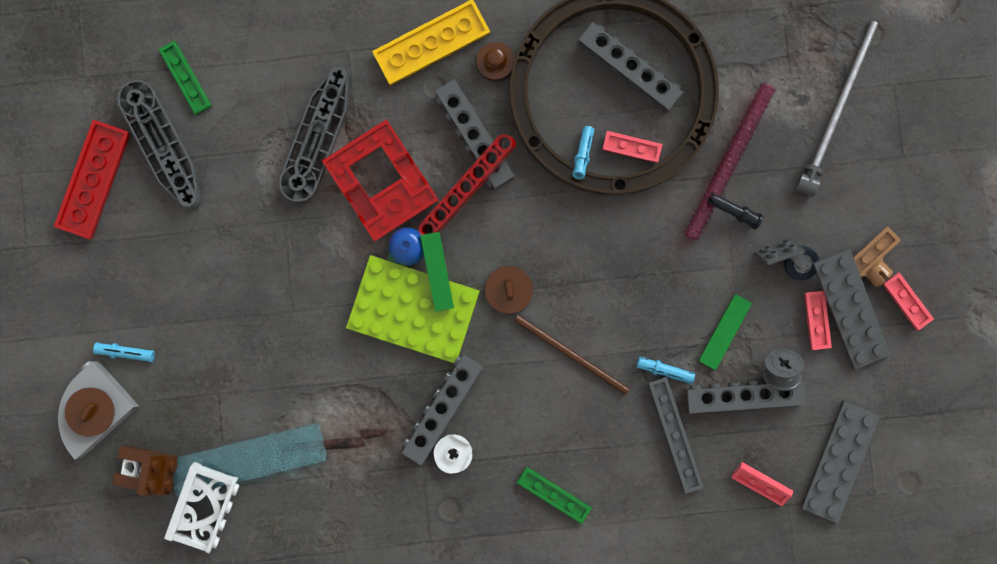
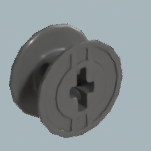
M787 349L771 351L765 358L763 379L769 386L777 390L789 391L795 389L802 381L801 373L804 369V361L794 351Z

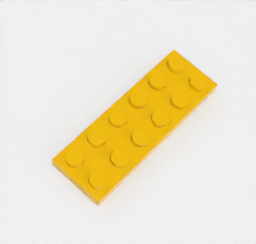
M469 0L372 52L391 86L489 35L490 30L474 0Z

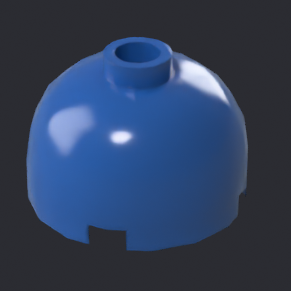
M402 228L391 236L388 250L391 257L397 263L403 266L418 264L424 258L419 231L413 228Z

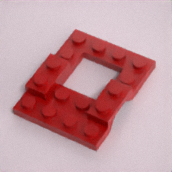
M387 119L322 160L374 242L439 201ZM382 147L401 176V179L372 198H369L349 167Z

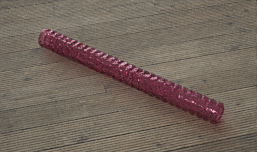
M761 83L759 85L760 88L757 89V94L754 95L755 99H752V104L746 110L747 114L743 116L744 120H741V125L738 126L739 130H736V135L732 137L733 141H730L731 146L727 147L728 151H725V156L722 157L723 161L719 163L720 167H717V172L713 174L715 177L711 178L712 182L708 184L709 188H706V193L703 194L704 198L700 200L701 204L697 205L698 209H695V214L692 215L693 219L689 221L690 225H687L688 229L684 231L685 235L689 238L699 240V235L703 233L702 229L706 228L704 225L708 224L707 220L711 218L710 214H713V208H716L707 204L708 196L714 192L722 197L721 193L725 191L723 188L727 187L726 183L730 181L729 177H732V172L735 171L734 167L738 165L737 161L741 160L740 156H743V151L746 150L745 146L749 144L748 140H751V135L754 134L753 130H756V125L760 123L759 120L762 119V114L765 113L764 109H767V104L770 103V99L776 92L775 88L770 84Z

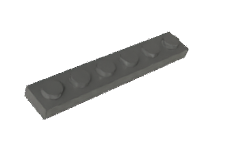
M667 377L648 382L684 493L687 494L704 488Z

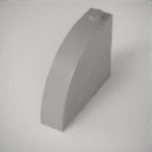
M89 361L82 366V371L66 388L59 406L58 425L60 435L66 449L75 460L83 458L139 407L99 361ZM98 388L106 392L113 401L115 408L113 422L105 432L91 437L81 436L75 433L66 422V403L72 394L80 389Z

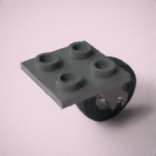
M785 239L779 241L776 245L763 246L760 250L755 251V255L767 265L784 260V268L787 274L796 280H807L816 274L812 263L818 261L819 256L808 246H799L792 240Z

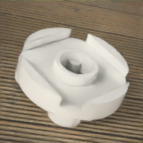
M456 434L446 435L441 438L434 449V458L437 466L442 471L450 474L465 470L472 460V447L464 437ZM452 448H454L457 450L456 453L459 456L457 458L454 457V459H450V454L448 453V451L450 449L453 450Z

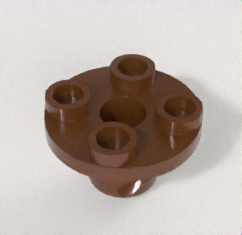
M491 42L480 49L477 55V67L479 72L488 80H501L512 72L514 55L507 45L500 42Z

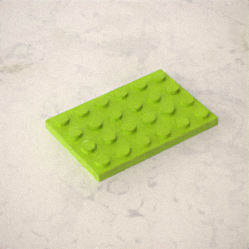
M370 255L346 328L454 363L459 356L480 291L449 281L454 308L435 312L427 273Z

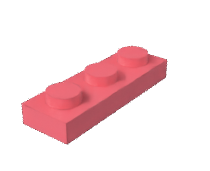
M607 131L602 151L657 164L663 144Z
M896 273L882 284L916 331H919L934 320L900 273Z
M823 291L804 293L810 350L832 348L827 304Z
M743 462L732 473V479L780 506H783L792 497L793 490Z

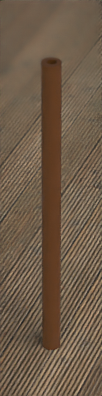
M516 316L514 319L516 323L625 395L628 393L629 387L523 317Z

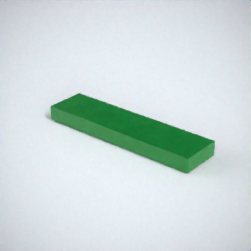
M174 40L158 49L194 115L197 116L213 107L177 42Z
M440 232L420 235L435 312L452 309L454 304Z
M736 294L733 295L698 360L700 363L713 370L717 369L752 305L751 302Z
M527 466L516 482L580 524H583L592 509L591 506Z

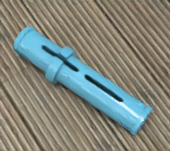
M585 126L582 129L578 153L574 158L575 167L572 174L576 179L585 177L586 166L590 161L589 152L595 131L591 126Z
M96 342L93 348L94 354L110 356L113 359L119 357L153 362L155 355L154 350L119 346L117 343L110 345ZM107 349L121 351V353L107 351ZM127 352L138 353V354H141V356H140V355L127 354Z
M641 356L637 360L636 368L652 372L653 375H663L691 385L694 381V372Z

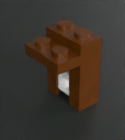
M131 445L120 446L118 458L124 459L121 474L114 473L112 485L137 490L136 494L142 496L171 494L174 487V473L178 467L177 455Z

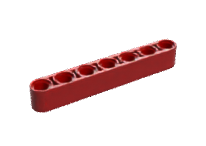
M502 134L494 140L419 226V233L421 235L428 234L426 232L428 224L433 227L432 233L441 232L515 149L516 141L512 136ZM505 138H508L510 141L507 149L502 147V141ZM491 153H495L497 156V160L494 163L489 161ZM479 167L484 170V175L481 178L476 175V170ZM467 181L471 184L469 192H466L463 188L464 183ZM453 196H456L458 198V204L456 206H453L451 204V198ZM441 210H443L446 215L443 221L440 220L438 217V213Z

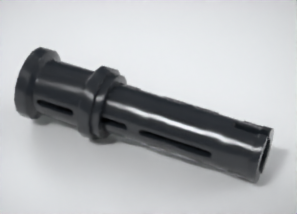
M714 192L708 196L707 204L736 217L738 222H744L754 230L761 225L763 221L761 213L756 214L750 211V208L747 206L740 207L716 195Z

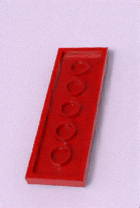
M92 120L53 227L92 240L129 140L130 132Z

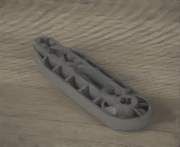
M342 67L333 68L311 95L280 175V191L292 202H307L316 194L326 169L324 164L321 170L316 168L321 153L327 155L326 158L332 154L348 112L349 75ZM340 75H342L343 79L339 78L337 81L335 77H339ZM336 91L337 96L334 99H329V93ZM320 92L322 93L317 107L312 106L313 100ZM341 101H345L342 117L336 115ZM310 109L315 110L310 125L305 124ZM327 109H328V111H329L330 113H329V114H325V116H324V115L322 114V112H323V111L326 112ZM334 119H339L340 122L335 134L330 133ZM304 126L308 128V131L302 143L298 140ZM313 134H314V138H313L312 144H311V146L309 147V144H310V142H311L312 136H313ZM320 134H321V138H320V141H319V143H318L317 149H316V151H315V154H314V156H313V159L311 160V159H310L311 154H312V152L314 153L315 146H316L317 141H318V139H319V137H320ZM328 136L334 137L329 151H324L323 148ZM296 145H301L297 160L291 159ZM308 147H309L308 157H305L306 152H307V149H308ZM293 162L295 165L289 166V163ZM303 162H307V163H310V166L307 167V166L302 165V164H303ZM306 168L305 173L301 175L302 169ZM315 171L320 172L318 179L314 173ZM315 179L314 183H308V180ZM301 181L303 184L302 186H296L295 182Z
M140 80L127 82L118 93V105L158 183L183 207L187 209L197 208L201 203L195 165L161 100L152 86ZM144 85L148 86L145 94L140 91ZM148 98H153V102H149ZM161 111L168 121L165 125H162L157 115ZM153 123L156 124V126H157V128H158V130H159V132H160L162 138L164 139L166 145H164L163 141L161 140V138H160V136H159V134H158L157 129L153 127V125H152ZM134 125H140L144 133L142 137L139 138L133 127ZM150 125V127H151V129H152L151 132H152V134L154 135V137H155V139H156V141H157V143H158V146H159L160 148L157 147V145H156V143H155V141H154V139H153V137H152L150 131L148 130L147 126ZM169 128L172 129L177 138L173 142H171L166 133V130ZM144 141H148L153 150L149 155L142 144ZM179 144L186 157L181 159L174 148ZM154 157L157 158L162 167L159 171H156L151 161ZM187 161L191 165L192 175L190 176L183 165ZM171 163H175V164L173 165V168L175 169V171L172 170V169H170V168L172 167ZM165 173L170 183L169 187L162 182L160 175ZM184 178L185 184L182 187H178V181ZM188 195L193 197L191 198V203L187 202L189 201Z

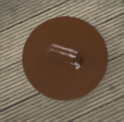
M504 266L496 269L489 276L485 286V294L489 304L495 310L505 314H513L523 310L529 304L533 294L531 279L522 269L514 266Z
M92 387L76 391L68 399L65 407V419L68 426L75 433L86 437L96 436L105 432L112 424L115 415L114 404L110 396L103 390Z

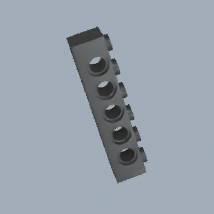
M592 22L579 38L577 45L666 114L682 95L683 91H681V87L677 83L668 81L663 72L654 70L646 59L637 57L636 52L632 48L623 46L620 39L614 35L610 36L602 25H596ZM603 40L606 46L599 47L596 41ZM617 51L620 53L621 57L615 59L612 57L611 53ZM633 63L636 69L629 70L626 64ZM646 74L650 77L651 81L644 82L641 76ZM662 86L666 92L660 94L657 92L656 87Z
M453 79L435 90L437 96L434 98L439 107L443 106L446 113L444 115L448 122H453L456 126L454 131L458 138L464 139L466 143L464 148L469 156L473 154L477 161L480 157L478 150L480 148L487 149L493 143V140L458 83ZM451 100L459 102L455 108L449 107L448 103ZM461 116H466L469 120L467 123L461 124L458 122V119ZM476 132L479 136L476 140H470L468 134ZM491 153L489 161L494 163L497 160V156L495 153ZM505 160L498 167L497 172L493 173L486 180L489 188L493 187L494 190H497L514 179V175ZM481 167L478 168L479 172L483 170Z
M465 354L462 357H457L453 364L455 366L452 373L448 372L443 379L444 387L442 390L437 389L432 397L435 399L432 406L427 405L422 415L425 417L422 422L417 421L412 429L415 433L411 439L407 437L401 446L404 448L402 454L421 466L484 367ZM459 370L467 372L468 377L465 381L458 380L457 372ZM453 386L457 389L455 397L447 395L448 387ZM438 403H444L447 406L445 413L441 414L436 410ZM432 419L436 422L437 426L434 430L426 427L427 420ZM418 436H423L426 439L424 446L417 445L416 438Z
M759 380L747 381V385H740V382H729L728 386L721 387L720 383L709 384V388H701V385H690V389H685L686 412L689 414L806 405L804 381H801L800 385L795 389L787 391L786 396L783 398L779 395V390L772 388L767 383L759 384ZM765 388L768 395L765 399H762L760 391ZM743 390H747L749 396L743 401L740 394ZM727 391L730 396L729 400L723 402L721 394ZM704 393H709L710 395L708 403H703L702 401Z

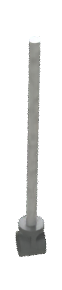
M871 21L813 163L805 165L804 171H806V174L802 173L796 183L794 190L813 198L819 188L821 180L816 178L817 176H822L824 172L819 166L878 26L876 21Z

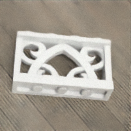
M194 462L188 471L164 539L174 540L210 553L212 548L216 549L220 537H217L219 530L223 531L227 521L223 518L225 513L229 514L233 505L230 499L232 495L236 496L239 484H236L238 477H232ZM198 474L212 478L213 480H211V482L208 484L205 480L199 477ZM216 482H223L227 486V491L221 494L219 489L222 486H218L213 490L212 485ZM195 489L198 490L199 493L201 490L204 491L200 496H195L193 494V490ZM207 495L213 506L214 513L197 521L195 510L187 505L188 501H200ZM224 499H225V501H224V503H223V506H222V508H221V504H220V501H219V500H224ZM190 513L192 515V522H190L191 517L186 519L184 514ZM217 520L215 528L212 525H210L211 523ZM196 529H199L203 537V532L209 531L210 538L205 541L200 540L196 535ZM178 530H182V531L191 530V536L186 535V534H183V533H180V532H177V531H178Z

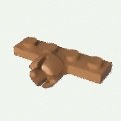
M888 226L853 257L860 276L866 277L876 287L884 284L885 280L892 276L893 271L883 262V257L901 241Z

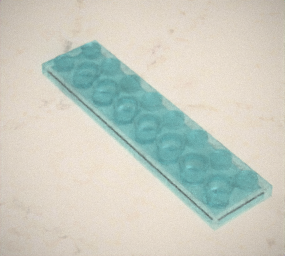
M319 423L310 424L180 456L177 458L178 467L173 479L176 497L180 496L188 471L194 462L232 477H238L237 482L327 461ZM198 474V476L205 480L208 484L211 482V480H213L212 478ZM216 482L212 485V489L218 486H225L226 484Z

